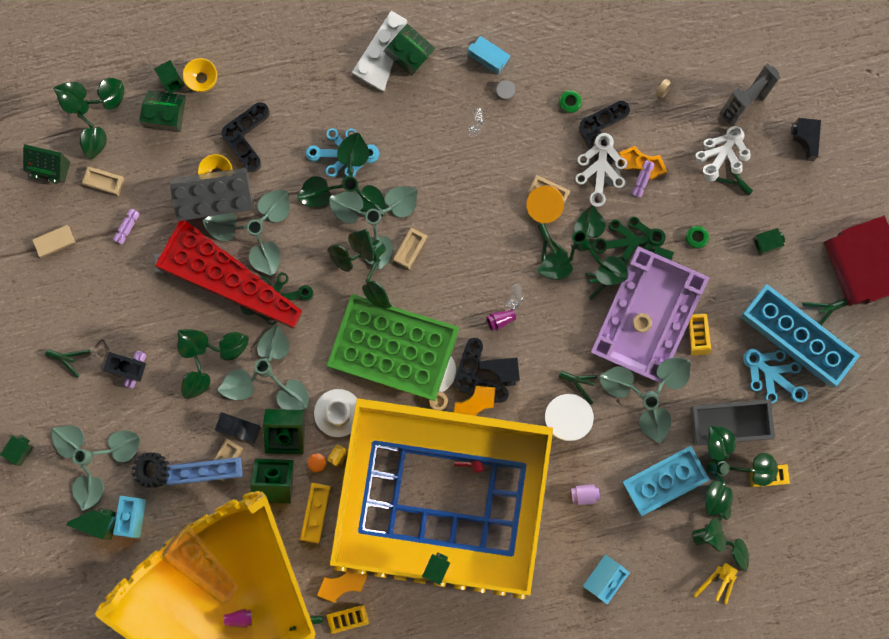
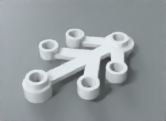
M732 126L725 135L706 139L704 141V149L706 151L696 153V162L699 164H704L707 162V158L718 155L713 164H708L703 168V177L707 181L712 182L718 178L719 168L726 157L731 163L732 173L739 174L743 171L742 162L738 161L732 150L735 144L739 150V159L742 161H747L751 157L750 150L746 148L742 141L745 135L740 127ZM725 143L724 146L715 148V145Z
M607 133L599 134L595 139V146L578 157V163L586 166L589 164L590 158L599 152V159L583 173H579L576 176V182L584 185L587 183L588 178L597 171L595 192L590 196V202L595 207L603 206L606 201V197L603 194L605 172L613 180L615 187L622 188L625 185L624 178L620 177L606 161L608 153L616 161L615 165L618 169H625L627 167L626 159L622 158L613 148L614 140ZM604 139L608 141V144L606 146L601 145V142ZM586 157L587 162L581 163L580 159ZM620 160H624L625 162L624 166L622 167L618 166V162ZM583 175L585 177L584 182H579V176ZM622 179V185L617 186L616 180ZM597 196L602 198L600 203L595 202Z

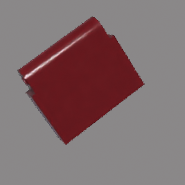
M885 215L842 230L837 234V237L823 242L848 306L857 305L864 301L865 304H869L889 296V224Z

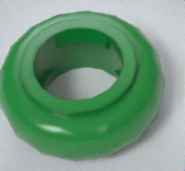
M573 90L563 92L559 98V106L566 113H575L582 105L581 96ZM572 97L575 99L576 104L568 106L565 103V99Z
M693 226L686 233V242L692 248H703L709 241L708 231L702 226ZM694 232L701 233L703 237L701 242H695L692 239Z

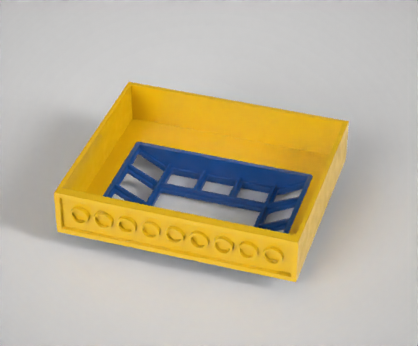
M357 398L330 565L334 566L336 571L347 572L349 568L354 569L356 574L367 575V571L374 572L375 577L386 578L388 574L394 575L395 580L406 581L408 577L414 578L415 583L426 584L428 579L422 577L431 555H436L439 552L447 556V561L451 563L441 585L434 583V586L445 587L446 583L454 584V589L465 590L467 586L473 587L474 592L485 593L487 589L493 590L494 595L505 596L506 592L513 593V598L525 599L526 595L530 596L553 427ZM377 448L398 451L400 453L396 474L374 470ZM410 453L464 462L479 461L484 465H490L491 473L484 517L399 505L398 499L405 454ZM497 467L520 469L516 492L496 490L494 488ZM373 476L395 481L392 503L369 499ZM493 496L516 498L512 521L490 518ZM368 506L391 510L387 532L365 529ZM397 511L421 514L418 537L394 534ZM428 515L452 519L448 542L424 537ZM458 520L483 524L480 546L455 542ZM490 524L512 527L509 550L486 547Z

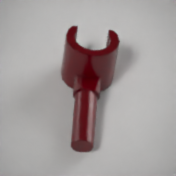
M455 461V466L472 467V473L483 472V465L479 461Z

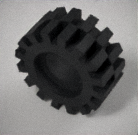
M143 453L137 457L139 460L133 462L136 466H132V470H135L132 476L137 477L134 480L139 482L138 485L157 488L162 486V483L167 482L165 477L170 476L167 471H171L170 467H167L169 461H165L166 457L161 456L159 453ZM149 463H154L157 469L155 476L152 478L146 474V467Z

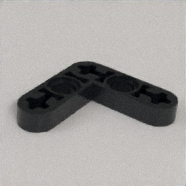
M618 101L584 118L580 122L579 131L589 150L593 147L591 141L601 134V130L628 116L630 112L628 103ZM618 106L625 108L624 114L619 112L614 116L616 119L613 118L612 113L618 110ZM601 114H607L610 118V121L608 123H602L599 120V116ZM593 118H595L596 124L591 126V131L588 129L584 130L585 123L590 125L594 123ZM604 139L602 140V146H606L607 142ZM607 153V157L610 158L608 163L612 166L614 159ZM599 154L593 156L595 161L599 159Z
M263 102L254 104L225 125L221 131L226 143L250 172H256L261 168V160L244 138V135L269 117L270 110ZM258 108H261V109L263 110V109L265 108V110H264V113H265V114H264V115H261V114L256 115V114L258 113V110H257V109H258ZM251 113H253V115L257 119L255 122L253 120V117L250 115ZM249 118L251 124L248 127H242V119ZM235 124H237L239 129L242 130L240 133L238 129L235 127ZM228 130L234 131V136L232 138L231 136H227ZM239 144H245L247 146L245 152L239 153L236 151ZM248 154L253 161L257 160L255 167L252 165L248 166L250 164L246 158Z
M470 338L466 343L455 378L456 389L473 395L475 387L483 383L487 387L493 386L496 392L502 389L505 397H501L498 400L497 395H495L494 402L504 403L509 396L506 387L474 377L483 350V343L478 338ZM477 342V346L480 347L474 353V356H478L477 359L472 356H466V353H471L472 348L469 345ZM472 360L475 364L474 368L466 370L463 366L464 361ZM463 378H466V382L472 384V380L476 381L473 386V392L469 391L471 388L469 386L460 388L458 380L462 381Z

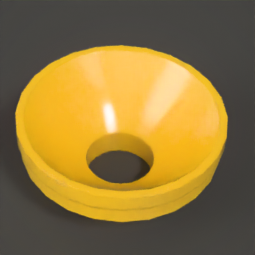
M196 58L185 66L183 80L192 91L206 92L216 84L217 70L209 60ZM202 73L206 74V82L198 83L197 76Z
M212 154L200 162L198 175L212 173L215 169L222 171L233 169L226 157Z

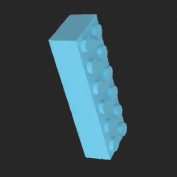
M768 284L761 288L740 315L742 320L831 388L838 386L860 357L858 353Z

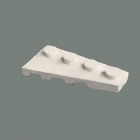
M391 11L352 71L354 76L383 93L394 63L383 51L407 24L405 18Z

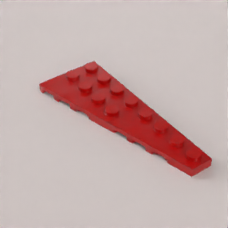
M186 220L179 221L155 264L157 269L292 329L295 328L302 315L300 308L276 292L273 287L267 285L228 252L218 247L210 238L208 239L197 228L187 223Z

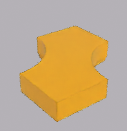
M636 146L618 152L627 161L625 171L643 170L644 162L647 160L654 163V168L650 171V181L668 173L660 155L647 156L641 153ZM620 160L622 166H624V160Z
M476 386L474 394L468 400L455 403L454 413L476 416L484 409L493 408L495 388Z
M348 569L339 578L324 577L317 596L336 603L338 598L345 592H361L368 573L367 575L356 574L354 569Z

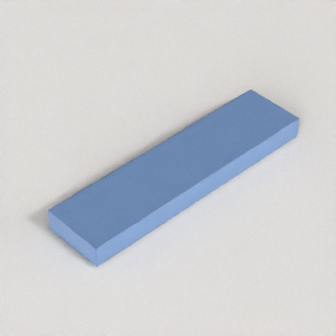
M241 458L169 465L167 467H170L171 471H167L170 476L166 477V485L243 477Z

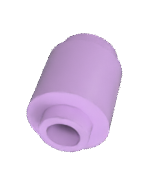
M594 484L571 488L573 504H595L596 499H600L599 488H595Z

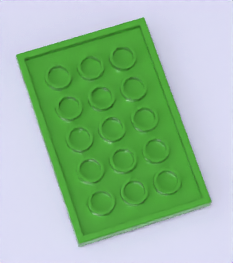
M351 294L327 367L436 401L460 328L393 306L381 308L372 304L367 298Z

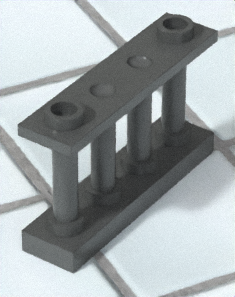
M767 63L746 91H741L738 88L731 94L719 113L731 127L738 123L751 102L757 97L762 101L766 99L781 78L778 70Z

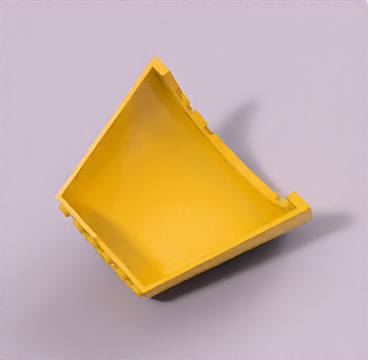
M260 491L244 494L242 496L244 500L239 502L236 499H232L214 509L215 512L211 515H204L165 543V547L163 546L159 551L155 550L148 558L137 565L128 581L126 578L122 579L105 597L107 601L102 602L95 612L98 619L126 639H314L316 635L268 499ZM245 608L246 610H251L252 626H247V628L224 626V614ZM296 626L295 630L289 631L290 627Z

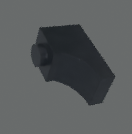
M798 118L791 126L793 141H797L803 146L806 152V161H815L819 154L821 120Z
M106 352L100 370L141 382L146 363L112 352Z
M518 357L479 361V371L493 373L500 380V384H504L505 387L516 386V382L520 381Z
M221 412L215 431L255 444L260 425Z

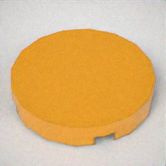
M550 185L539 186L529 194L526 208L529 215L535 221L550 223L561 216L564 210V199L557 188Z

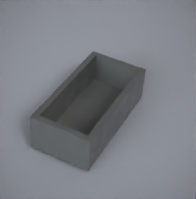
M247 168L173 178L170 182L177 221L253 210L254 202Z
M771 399L690 407L693 446L708 445L709 426H720L728 429L735 436L736 443L775 438Z

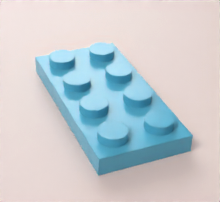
M689 446L626 479L622 483L641 517L710 479L692 446Z

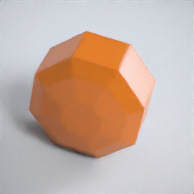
M319 453L312 454L307 461L309 469L315 473L323 471L327 466L326 458Z

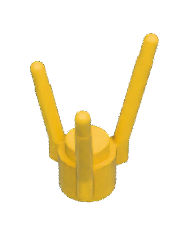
M724 563L722 567L718 566L715 572L694 593L693 597L696 598L720 574L718 578L723 583L716 595L715 601H719L728 583L723 602L726 605L737 578L738 570L727 563Z

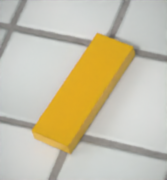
M311 483L300 540L320 544L331 486Z

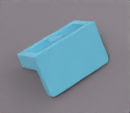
M481 36L475 44L472 43L468 48V55L498 75L510 59L508 53Z
M120 496L113 535L140 538L146 499Z
M605 555L583 587L608 605L630 572Z

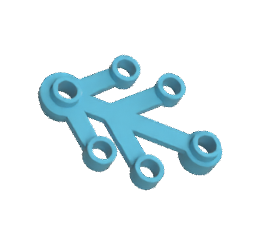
M331 128L327 131V138L339 146L343 140L338 135L337 130ZM350 128V129H348V130L346 131L345 135H346V137H348V134H349L350 132H353V133H357V132H356V130ZM335 132L336 136L330 137L329 134ZM369 144L367 145L368 149L373 151V155L369 156L366 163H374L379 158V150L375 145ZM310 146L306 150V156L311 162H317L321 157L338 158V149H319L317 146ZM316 150L317 153L316 155L312 156L310 155V151ZM338 160L334 165L328 166L326 168L327 176L334 178L345 164L340 163ZM348 166L345 168V174H346V176L349 175V174L347 173V171H348ZM352 166V169L354 170L353 177H355L356 172L362 166ZM329 169H335L334 174H329L328 171Z
M750 349L744 353L743 361L750 368L752 380L750 389L757 392L762 389V382L759 381V368L765 375L767 390L765 400H768L769 394L774 396V401H771V404L775 403L778 399L775 393L774 381L791 394L794 402L800 403L807 399L808 392L805 388L793 386L779 374L799 373L801 365L798 362H793L790 365L769 367L763 361L775 360L776 362H782L786 358L785 352L778 350L774 353L761 354L756 349ZM781 353L782 359H778L776 354ZM751 355L755 356V362L750 361L749 357ZM792 365L798 367L796 372L792 370ZM754 382H757L759 384L758 389H755L753 387ZM796 392H800V393H801V398H800V399L796 398V396H795V393H796Z

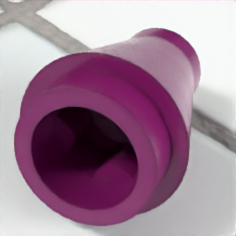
M511 309L490 313L486 320L491 331H498L516 320V315Z
M245 608L224 614V626L241 628L252 626L251 610H246Z

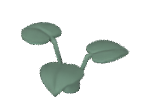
M409 186L391 189L385 196V203L389 207L380 211L370 209L367 212H361L363 200L355 192L346 191L329 198L331 209L340 221L349 224L357 221L359 214L365 216L367 222L373 225L375 238L370 237L372 243L375 240H380L386 247V251L379 257L381 261L376 266L377 270L382 269L389 262L393 252V244L389 237L381 236L378 238L377 225L381 222V214L392 210L393 214L397 217L409 216L415 209L418 190ZM367 261L368 263H370V264L373 266L374 261H371V262Z
M275 190L262 196L257 208L264 216L259 220H251L248 225L235 226L237 218L234 213L209 216L203 220L207 232L220 241L232 240L235 236V230L247 229L250 235L257 237L259 246H255L250 250V264L256 270L269 276L274 275L280 263V250L272 241L262 244L260 234L263 229L262 222L267 217L272 222H281L288 216L290 204L287 190Z
M278 325L269 329L258 343V354L265 359L256 361L252 378L250 379L247 371L236 369L225 377L223 383L218 388V391L226 398L242 401L248 399L254 393V387L251 383L255 381L257 375L263 378L270 376L282 389L277 394V403L282 409L305 410L309 404L308 392L301 382L289 380L284 386L272 373V366L269 362L272 358L275 360L284 358L290 349L289 341Z
M680 357L664 360L657 368V376L662 381L656 392L647 391L645 394H642L635 386L631 385L634 381L633 373L623 366H616L607 370L599 376L603 388L614 397L624 398L628 396L631 388L643 399L644 406L649 410L641 414L639 426L647 436L657 443H661L670 430L671 415L665 408L656 409L659 406L658 395L664 383L670 389L684 387L690 377L691 362Z
M71 425L52 428V439L58 453L65 458H72V461L75 464L81 465L80 468L88 475V477H78L72 486L73 496L81 510H87L96 505L104 493L102 479L99 477L92 478V474L86 468V465L92 462L94 455L112 453L113 458L118 462L132 460L137 454L141 439L139 435L131 431L115 432L108 439V445L111 449L90 452L89 450L79 448L84 444L85 440L84 433L80 428Z

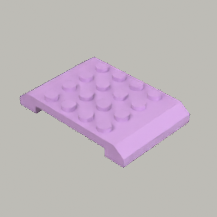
M638 246L628 267V279L621 283L591 353L660 383L662 379L657 376V368L664 360L674 357L710 277ZM640 313L649 315L652 320L650 330L644 333L636 331L632 324L634 317Z

